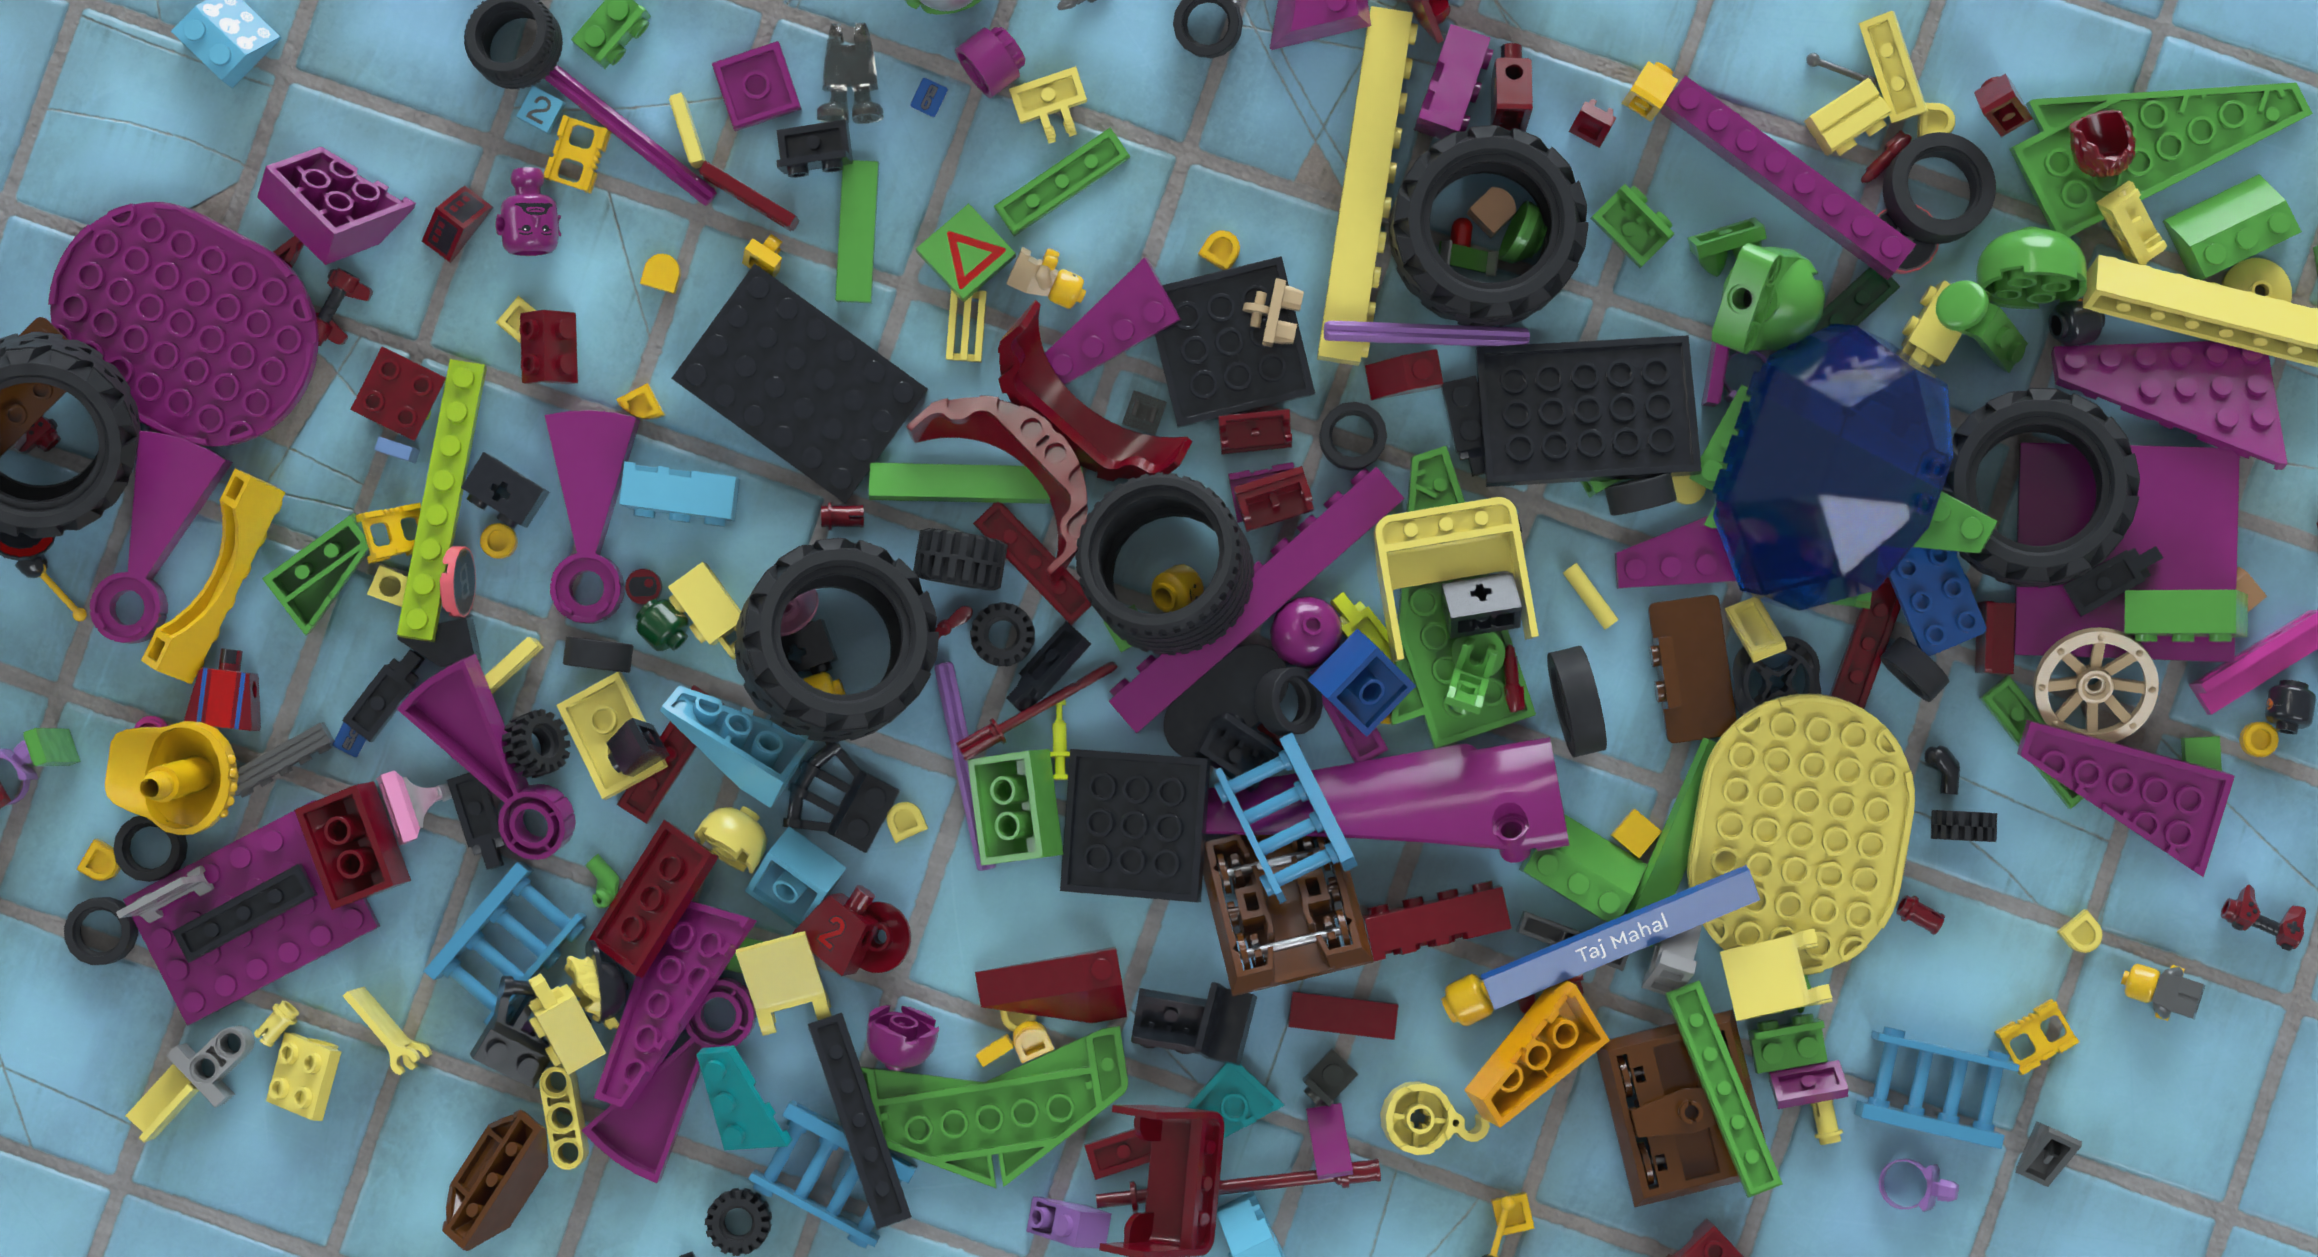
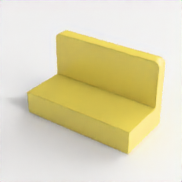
M172 1064L125 1116L143 1132L139 1139L145 1143L155 1139L199 1090Z

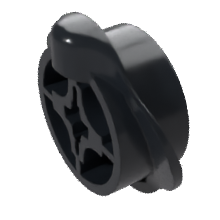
M1784 636L1783 639L1785 640L1787 650L1781 653L1790 655L1792 658L1776 668L1765 665L1761 660L1753 663L1744 646L1738 651L1733 662L1732 672L1735 685L1734 701L1741 716L1775 697L1798 694L1792 687V678L1800 664L1805 673V687L1802 694H1821L1819 659L1814 649L1807 642L1797 637ZM1753 668L1762 677V686L1757 691L1758 695L1754 699L1750 695L1748 686L1749 676ZM1784 674L1781 679L1784 686L1781 689L1775 686L1770 690L1772 687V682L1769 680L1772 675L1780 677Z

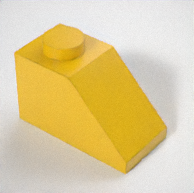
M1648 61L1621 104L1651 122L1666 102L1678 79L1672 76L1674 72L1660 62L1652 64Z

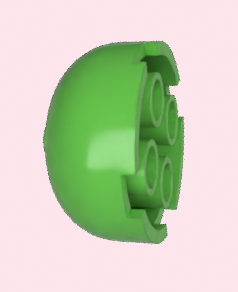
M2025 227L2005 233L1995 238L1985 247L1978 260L1976 283L1984 288L1988 295L1989 303L2013 309H2039V304L2049 303L2060 299V302L2076 301L2085 295L2087 291L2086 260L2080 247L2068 236L2039 227Z

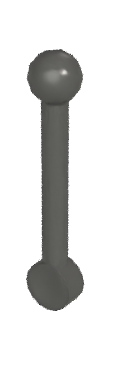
M1810 53L1806 58L1807 64L1811 67L1818 65L1861 82L1869 78L1874 85L1877 83L1875 77L1862 75L1822 60L1816 53Z

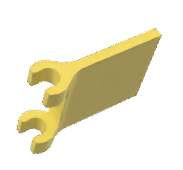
M1815 929L1804 930L1786 937L1720 951L1737 1022L1796 1008L1832 1002L1829 984L1807 989L1798 950L1818 947Z
M805 931L736 949V956L763 1036L777 1032L774 1024L776 1023L774 1012L812 1002L817 1020L832 1016L830 1000L824 989Z
M365 987L347 991L343 995L345 1000L386 1046L393 1072L398 1075L406 1072L400 1064L401 1056L404 1065L408 1069L413 1070L418 1067L416 1062L420 1060L416 1050L420 1051L426 1058L432 1055L428 1045L413 1041L404 1034Z

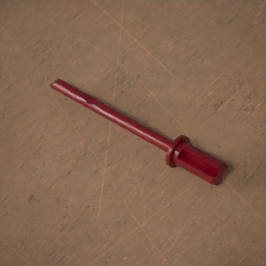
M1108 662L1083 676L1075 683H1071L999 725L993 718L990 719V724L956 743L963 759L967 761L999 742L1005 744L1006 739L1003 734L1070 697L1080 689L1115 671L1118 666L1114 662Z

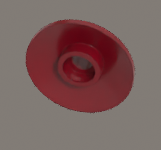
M872 902L866 912L879 922V926L860 968L871 973H883L893 970L906 958L911 946V930L907 919L895 906L886 902ZM880 930L886 933V941L884 943L878 939Z

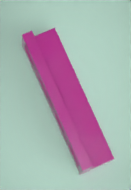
M2318 609L2305 612L2237 654L2235 662H2224L2190 683V688L2207 715H2212L2317 650Z

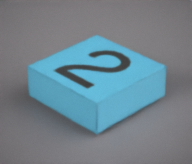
M532 85L516 117L550 134L566 103Z

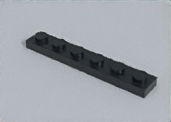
M839 1013L809 1023L808 1029L876 1230L911 1219L912 1216L843 1014Z

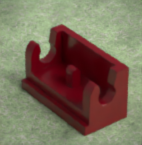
M1290 409L1218 416L1221 455L1292 448Z
M1302 466L1234 487V496L1246 532L1314 511L1312 495Z

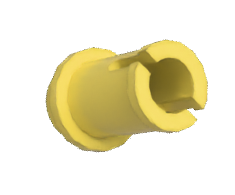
M283 1000L280 1004H274L272 1007L273 1012L254 1032L256 1038L263 1036L259 1041L268 1047H272L275 1044V1041L289 1025L297 1023L296 1017L299 1015V1012L287 1001Z
M1833 1100L1810 1104L1818 1132L1814 1135L1816 1139L1819 1138L1820 1145L1841 1141L1840 1134L1843 1133V1130L1838 1128Z

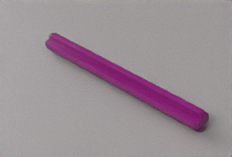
M556 65L554 70L550 71V75L545 77L548 83L700 203L707 206L715 198L717 192L713 187L561 67Z

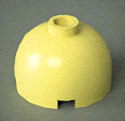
M744 806L740 810L732 807L716 809L708 814L694 833V837L699 843L703 845L707 841L712 845L711 851L719 856V860L742 872L748 866L749 873L752 874L761 862L767 846L765 830L758 823L760 817L754 811Z

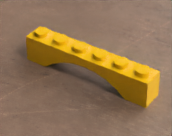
M236 468L234 469L219 500L222 512V540L219 556L212 574L202 591L186 609L169 622L156 628L141 659L142 662L158 672L189 684L193 683L200 668L204 667V659L212 643L219 636L220 626L227 612L231 610L235 603L236 593L243 579L250 573L251 563L258 548L266 540L267 530L274 516L280 511L282 499L286 492Z

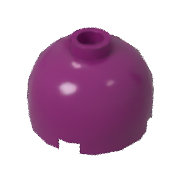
M1311 596L1295 598L1284 604L1274 617L1270 629L1272 646L1283 661H1288L1290 664L1303 669L1317 668L1339 648L1342 637L1341 619L1335 609L1322 599Z
M891 1005L874 1008L869 1013L866 1033L870 1052L886 1068L893 1071H903L905 1068L922 1064L933 1052L937 1042L939 1026L935 1028L936 1020L923 1011L906 1006L901 1007L902 1013L896 1011L889 1012Z

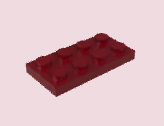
M663 820L588 941L594 940L600 950L635 976L643 978L719 856L671 822Z

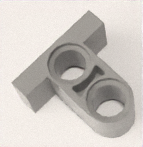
M1702 925L1655 944L1650 968L1644 975L1641 988L1665 995V993L1683 987L1689 982L1695 973L1697 961H1694Z
M238 1025L218 1032L197 1054L187 1043L174 1047L166 1056L214 1107L225 1104L235 1095L222 1079L254 1048L255 1039L250 1029ZM231 1033L236 1034L241 1040V1047L238 1052L231 1050L228 1046L227 1041ZM205 1058L210 1059L215 1065V1072L212 1077L207 1076L202 1071V1062Z

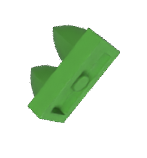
M1753 217L1687 237L1690 251L1698 258L1700 265L1708 273L1718 277L1726 265L1728 250L1732 249L1737 259L1739 252L1745 244L1750 243L1762 247V240L1767 239L1764 225Z

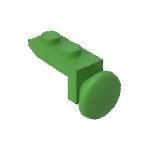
M1957 281L1947 286L1941 292L1936 302V315L1939 322L1947 329L1958 331L1974 338L1993 363L2003 371L2010 373L2014 365L2023 358L2028 343L2003 310L1989 303L1988 295L1984 288L1973 281Z
M1495 632L1455 639L1452 646V658L1456 666L1445 699V704L1451 705L1452 710L1465 715H1470L1472 712L1480 714L1490 676L1501 668L1505 659L1504 644Z

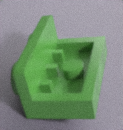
M1624 184L1590 219L1641 268L1674 236V232L1671 230L1673 225L1664 214L1659 211L1654 213L1645 204L1648 200L1635 186L1629 188Z

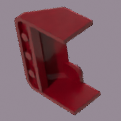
M1112 1105V1112L1135 1116L1134 1128L1136 1135L1141 1140L1151 1141L1145 1212L1134 1213L1128 1219L1124 1227V1242L1100 1243L1099 1251L1129 1257H1192L1206 1255L1211 1250L1215 1239L1224 1139L1223 1117L1218 1112L1158 1105Z

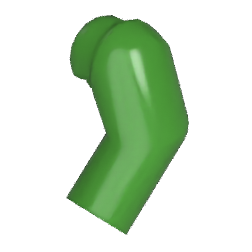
M597 854L585 866L598 879L596 894L592 895V901L598 908H606L610 906L616 897L620 880L617 873Z

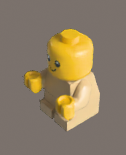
M1024 247L1021 248L1007 279V285L1024 293L1047 296L1051 302L1067 309L1072 308L1076 302H1082L1086 294V290L1082 289L1084 279L1068 270L1061 269L1058 271L1055 269L1060 255L1058 251L1048 248L1043 259L1037 260L1030 255V250Z

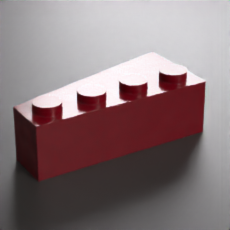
M1490 880L1472 884V891L1459 894L1457 888L1437 892L1438 899L1424 902L1423 896L1402 900L1403 907L1389 909L1388 903L1368 907V914L1362 915L1374 962L1386 959L1385 954L1404 955L1416 952L1421 949V946H1441L1455 942L1458 938L1470 939L1512 929L1503 887L1500 885L1493 886V882Z

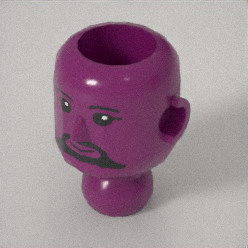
M516 168L512 171L510 177L511 184L515 188V195L507 197L503 201L500 214L496 216V233L501 235L502 245L510 254L537 256L552 253L558 245L559 236H561L559 231L561 215H557L555 201L551 197L541 194L544 174L539 168Z

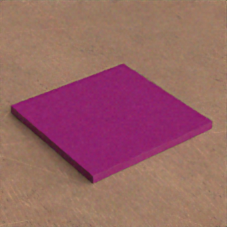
M2021 442L2019 444L2017 543L2031 546H2048L2070 539L2085 528L2095 507L2096 483L2089 463L2072 444ZM2130 445L2132 454L2135 453L2140 474L2139 502L2134 520L2124 535L2123 540L2102 563L2134 547L2140 555L2157 546L2164 558L2148 566L2147 569L2151 576L2130 590H2236L2240 456L2230 449L2214 447ZM2067 583L2044 588L2015 586L2014 655L2044 656L2048 649L2061 638L2075 631L2087 628H2110L2125 633V592L2080 617L2062 588ZM2157 636V642H2139L2146 649L2152 660L2235 662V637H2232V642H2209V637H2194V642H2172V636ZM2093 644L2079 647L2071 651V653L2075 657L2090 658ZM2106 644L2103 658L2116 659L2127 651L2118 646Z

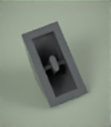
M2036 1121L2017 1164L2015 1173L2049 1187L2081 1148L2082 1141Z

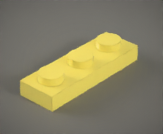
M1889 11L1858 23L1883 99L1891 109L1892 114L1889 115L1891 123L1895 124L1928 112L1895 12Z

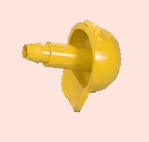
M183 721L166 727L126 729L115 734L110 744L105 777L106 796L113 804L129 812L146 817L163 831L176 835L200 833L213 827L221 818L228 816V808L234 804V795L238 789V769L235 753L229 740L217 728L202 722Z

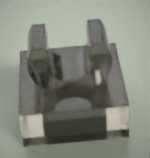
M1134 390L1122 425L1156 436L1167 402Z

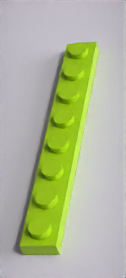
M449 360L397 630V636L402 638L435 643L442 606L440 577L442 573H447L448 564H443V558L447 550L454 543L464 491L461 486L466 480L487 371L485 364Z

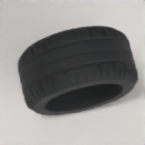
M540 0L482 1L481 5L477 6V9H474L464 31V45L469 60L488 81L506 89H525L540 83L542 79L544 80L546 76L550 75V71H553L557 62H559L563 37L558 21ZM520 18L536 20V39L525 55L517 60L505 63L491 60V43L495 34L502 26Z

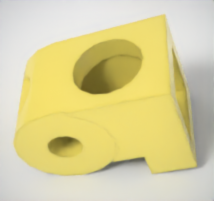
M380 564L367 595L402 607L408 577Z

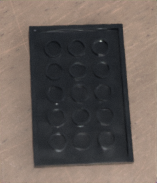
M755 263L671 378L845 504L869 472L870 463L877 461L928 390L924 385Z
M1689 335L1476 347L1486 487L1653 478L1667 473L1671 474L1672 477L1701 474L1702 468Z

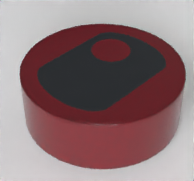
M638 569L628 576L625 590L632 601L645 605L650 600L660 597L662 581L655 572L648 569Z

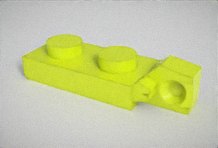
M1344 592L1334 597L1330 604L1340 615L1342 634L1346 639L1358 628L1392 661L1387 629L1369 606L1365 607L1361 601L1353 605Z

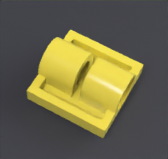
M284 1032L266 1101L309 1120L323 1121L341 1056V1051L338 1050L339 1046L318 1039L306 1038L296 1033Z

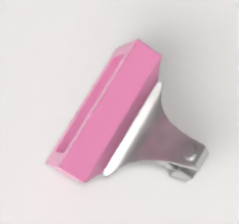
M396 771L382 774L376 778L399 846L417 839L419 830L423 828L424 816L435 802L440 800L444 802L452 798L447 783L431 788L418 787L411 783L407 777L400 776Z

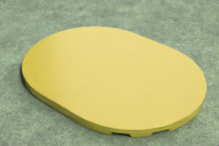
M1811 693L1788 695L1767 701L1745 713L1724 732L1714 746L1703 770L1688 854V887H1694L1746 865L1751 872L1760 900L1702 924L1707 933L1723 950L1815 929L1818 947L1798 950L1804 975L1824 972L1825 969L1832 968L1842 962H1848L1868 947L1867 945L1879 933L1881 928L1886 926L1894 911L1901 889L1914 816L1915 788L1913 775L1902 747L1889 729L1876 717L1863 708L1838 697Z

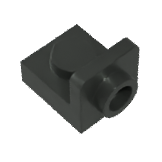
M1331 1049L1303 1078V1082L1307 1085L1304 1092L1318 1106L1324 1101L1330 1107L1334 1103V1099L1351 1083L1358 1073Z

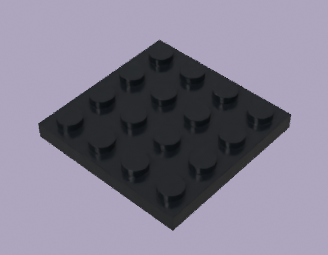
M1282 256L1162 285L1181 319L1155 334L1177 428L1217 419L1218 416L1234 415L1315 395L1296 312L1281 308L1278 318L1280 321L1297 324L1293 344L1273 342V346L1269 347L1262 345L1268 317L1262 316L1260 328L1251 327L1252 314L1242 310L1245 302H1255L1257 291L1267 293L1265 306L1270 307L1276 278L1286 280V286H1289Z
M1070 749L1060 891L1201 902L1210 759Z

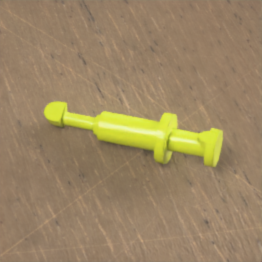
M1065 699L1055 705L1056 720L1052 723L1053 752H1050V756L1055 758L1054 780H1068V774H1065V758H1070V752L1067 751V727L1062 717V705H1066Z

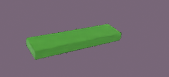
M1110 127L994 205V208L1015 237L1129 160L1130 155Z
M853 160V164L843 165L844 169L842 170L835 300L836 302L872 304L879 162Z
M2009 675L2005 676L1979 697L2018 747L2027 720L2046 724L2037 709ZM2033 765L2067 808H2073L2084 799Z

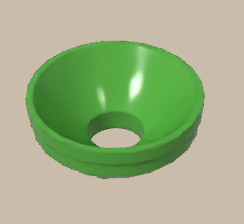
M1525 201L1512 218L1501 242L1498 255L1499 260L1510 264L1517 263L1528 257L1532 258L1540 249L1547 232V226L1544 224L1539 207L1532 202Z

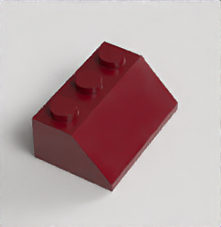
M374 781L351 786L294 809L331 910L411 881Z

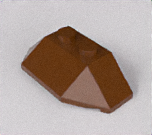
M518 1110L513 1115L503 1117L488 1124L450 1183L446 1204V1221L443 1222L442 1231L465 1251L475 1248L510 1228L549 1167L546 1129L528 1113Z

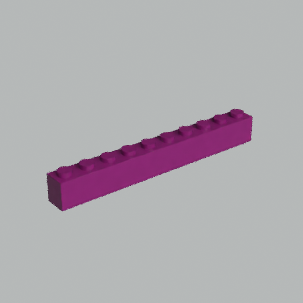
M1377 466L1371 472L1365 467L1350 480L1354 487L1346 494L1342 495L1340 491H1337L1323 504L1327 510L1317 519L1313 514L1306 518L1296 527L1300 534L1291 542L1285 537L1270 550L1274 557L1266 564L1262 565L1260 561L1254 564V577L1251 579L1253 589L1250 593L1249 602L1244 605L1243 609L1245 611L1236 620L1237 623L1233 628L1229 627L1223 637L1220 636L1211 645H1204L1201 650L1190 651L1187 654H1182L1181 652L1176 653V655L1162 654L1157 659L1151 654L1136 667L1140 672L1139 675L1131 682L1126 678L1122 679L1109 691L1113 697L1108 702L1136 734L1405 499Z

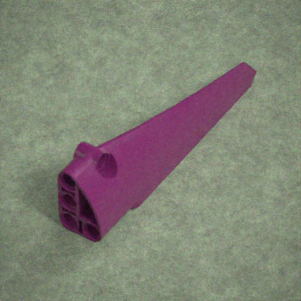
M1550 737L1477 749L1469 744H1459L1311 770L1345 838L1423 842L1499 849L1501 857L1511 863L1524 861L1529 857L1533 848H1537V851L1570 846ZM1296 773L1266 778L1260 782L1257 790L1250 792L1244 789L1235 793V796L1244 812L1295 787L1293 783L1299 781ZM1215 787L1209 788L1206 834H1245L1230 801L1222 803ZM1299 800L1250 824L1254 835H1275L1310 818L1309 814L1314 812V809L1309 800L1305 802ZM1317 830L1306 835L1312 837H1327L1325 831L1318 833Z

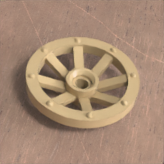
M2101 627L2075 631L2053 644L2039 662L2033 682L2035 703L2047 725L2110 742H2117L2128 737L2145 723L2155 707L2159 692L2158 673L2146 649L2139 642H2136L2133 637L2124 632ZM2093 644L2089 665L2085 666L2071 653V651L2079 647ZM2106 644L2115 645L2127 651L2115 660L2102 666ZM2060 660L2064 661L2076 673V676L2050 679L2054 668ZM2138 661L2142 668L2144 681L2111 676ZM2092 678H2098L2095 684H2088ZM2076 689L2061 707L2054 712L2050 706L2048 692ZM2113 690L2142 694L2139 703L2131 714L2112 694ZM2083 700L2086 701V729L2077 728L2064 722ZM2105 702L2121 722L2104 729H2098V703Z

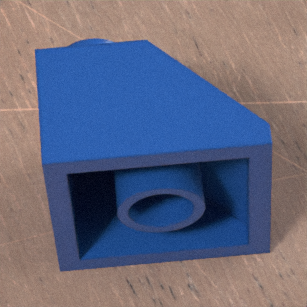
M1358 628L1308 678V681L1366 737L1416 687Z

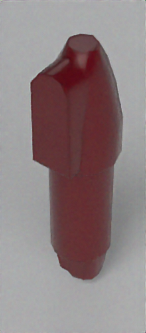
M1900 130L1885 144V151L1865 169L1866 173L1862 176L1861 182L1868 184L1876 179L1911 142V135L1905 134Z
M1508 644L1505 648L1504 693L1510 712H1517L1525 708L1524 686L1519 684L1518 656L1515 654V647Z

